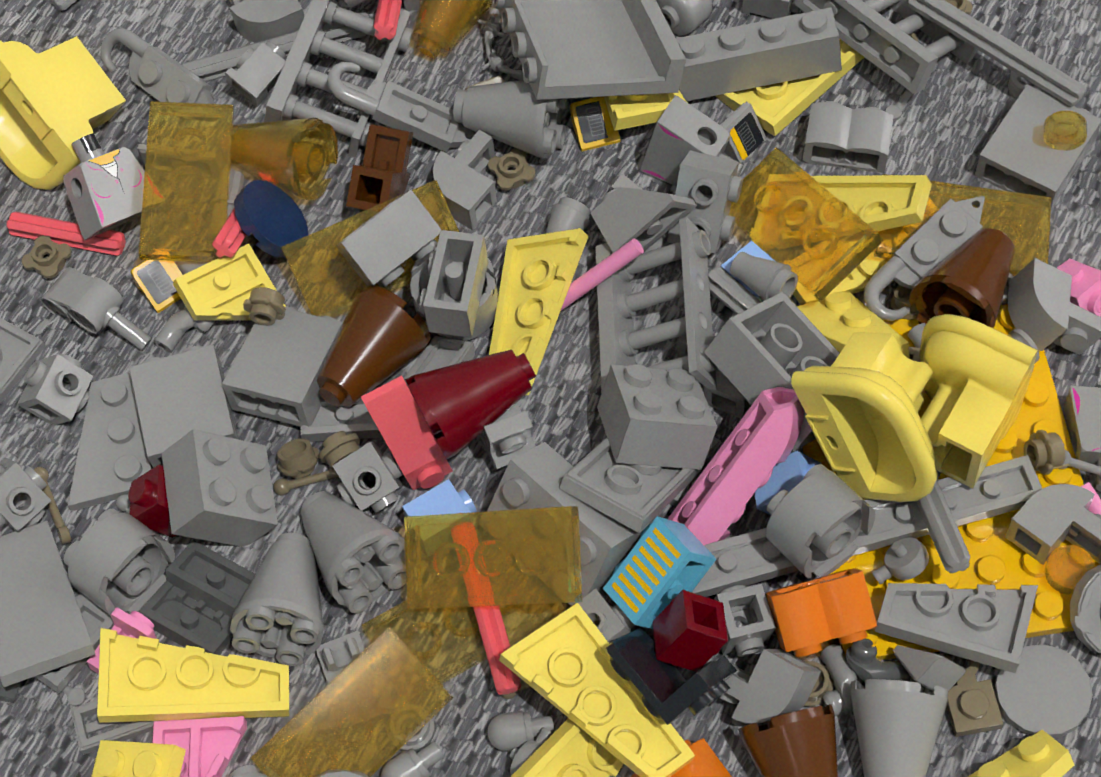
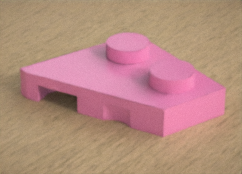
M244 716L154 721L153 743L173 744L186 749L180 777H222L247 730V721Z

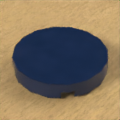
M254 180L244 186L241 192L236 195L234 207L238 223L247 236L253 234L260 241L256 245L263 252L274 257L289 258L306 245L309 235L303 213L294 200L280 187L268 181Z

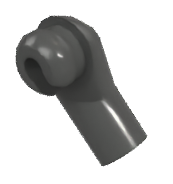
M867 638L853 642L852 646L847 649L846 660L848 666L864 682L866 679L910 681L911 679L910 674L900 661L881 662L876 657V646L872 647L873 642Z

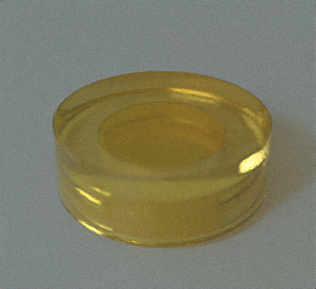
M1073 111L1053 113L1044 121L1043 139L1049 147L1056 150L1067 151L1076 149L1083 145L1087 139V121L1081 114Z
M1063 545L1053 550L1045 565V577L1048 583L1058 592L1073 594L1076 584L1087 571L1095 568V564L1090 554L1083 548L1075 545Z

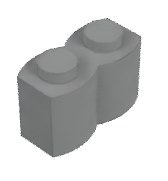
M834 101L812 103L803 161L809 164L833 167L844 166L848 169L885 172L894 115L876 107L851 109Z

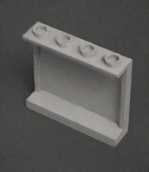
M491 0L493 8L498 9L501 15L503 32L508 33L510 36L513 56L519 58L521 62L523 79L525 83L530 84L536 100L678 93L686 58L656 0Z

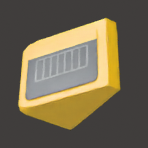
M604 96L574 102L570 105L571 121L581 152L621 142L619 131H614Z
M161 250L131 270L130 273L136 286L157 313H160L181 299L173 286V282L183 274L166 250Z

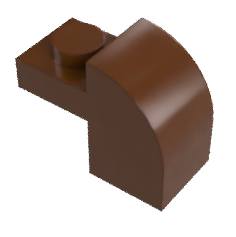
M370 124L363 165H353L346 206L378 213L404 194L410 178V172L406 171L413 132Z

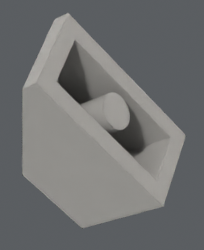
M618 187L604 195L602 203L591 212V215L613 253L633 238L639 241L645 251L697 205L693 199Z

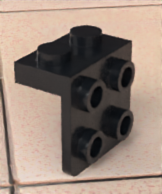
M640 628L614 640L606 647L607 652L612 657L610 662L614 670L623 679L632 681L643 695L642 702L647 710L656 718L663 719L667 725L688 711H691L696 716L704 708L711 706L730 689L725 681L737 671L729 660L723 656L695 673L686 681L674 665L656 659L655 642Z

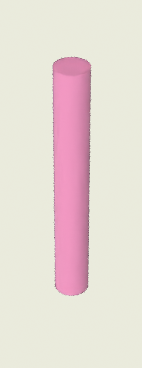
M633 238L570 284L561 311L644 253L639 241Z

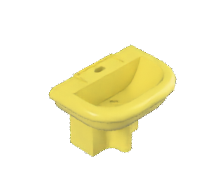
M77 36L41 53H35L28 45L21 42L9 41L3 43L0 40V158L23 183L35 189L52 190L63 183L64 175L81 163L71 144L86 135L92 134L94 128L110 120L126 100Z
M944 314L934 316L928 321L923 329L919 356L921 362L929 364L932 368L933 375L924 387L931 402L921 421L932 442L935 458L934 464L937 471L972 489L974 488L1000 440L1006 436L1020 412L1035 365L1037 349L967 317Z
M854 332L831 366H811L804 371H795L791 378V384L807 414L805 416L832 470L836 471L839 478L863 499L912 502L918 501L930 494L937 479L932 442L918 415L925 402L921 392L933 375V370L925 362H917L907 358L902 353L893 333Z

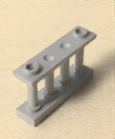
M312 0L266 105L264 127L279 132L285 118L291 120L293 116L351 137L348 156L356 158L360 146L366 147L369 126L372 124L370 123L372 115L362 111L357 123L300 102L299 97L295 95L298 86L305 88L308 84L332 93L327 82L328 75L312 69L313 65L308 63L312 54L319 56L320 53L345 62L358 64L361 68L377 73L374 83L386 82L398 51L406 52L414 31L407 28L411 12L403 9L395 37L392 40L385 37L382 39L390 42L383 59L326 38V33L322 32L325 23L332 25L334 21L374 36V19L339 7V2L334 0ZM341 80L344 85L363 94L367 91L363 87Z
M795 0L793 3L804 12L832 7L839 38L914 95L925 88L938 58L951 52L967 64L973 59L977 50L909 8L908 0H867L865 2L862 0ZM890 7L905 19L893 24L878 12ZM920 29L935 40V42L924 47L910 37L909 34Z
M687 217L679 219L680 242L642 253L597 285L601 393L611 364L624 366L636 364L635 354L638 353L639 348L683 335L687 336V356L646 368L684 369L708 390L717 388L716 370L718 368L704 353L713 341L707 256L711 254V244L706 232L699 230ZM607 243L595 246L596 265L613 253ZM682 259L683 279L632 294L631 279L634 278L635 273ZM684 297L685 317L634 332L633 316L636 315L637 310Z

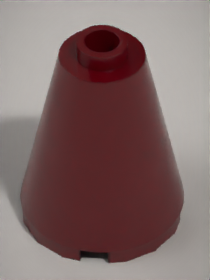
M510 349L416 374L405 379L444 456L446 459H449L484 431V426L495 422L530 392L532 386L529 380L535 378L536 375L525 354L522 353L516 357L513 350Z

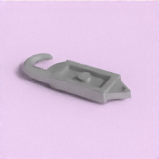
M125 28L114 29L106 35L102 41L100 51L102 62L109 71L116 70V66L111 60L112 48L115 44L122 43L133 51L128 68L131 81L184 120L193 121L195 118L220 117L210 94L212 86L158 47H153L134 32Z
M340 62L335 64L328 73L327 82L329 89L337 99L372 115L373 120L386 126L413 132V138L447 152L449 148L460 147L463 142L470 141L475 135L470 129L464 127L463 123L454 121L453 109L389 80L372 84L365 94L344 85L340 79L341 74L347 71L359 72L360 66L358 64Z
M979 196L958 202L950 199L869 279L864 291V300L867 308L882 320L894 321L902 319L909 314L910 308L908 306L898 310L884 307L879 299L880 293L892 281L905 288L913 289L920 279L976 232L981 230L983 226L980 224L985 197Z

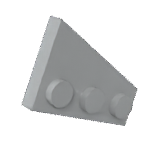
M130 372L91 382L68 501L70 511L114 501L122 494L128 495L131 482L153 469L146 453Z
M888 583L875 632L1016 673L1038 585H1021L1019 590L996 589L995 585L977 584L976 589H950L946 584Z

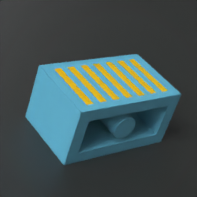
M657 516L642 531L639 541L627 557L615 567L612 577L603 587V590L634 625L653 629V620L682 590L692 592L717 559L684 524Z

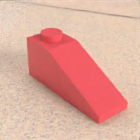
M402 375L361 396L368 412L413 490L420 487L423 489L434 487L444 479L445 475L453 472Z

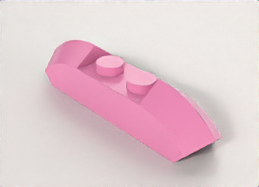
M776 387L763 390L669 516L668 520L684 524L703 545L724 540L731 534L727 530L728 527L741 518L746 503L758 488L763 487L768 482L773 467L778 463L785 462L798 439L804 418V408L793 389Z

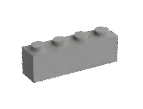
M832 7L676 38L686 58L679 91L686 101L842 70L839 33Z

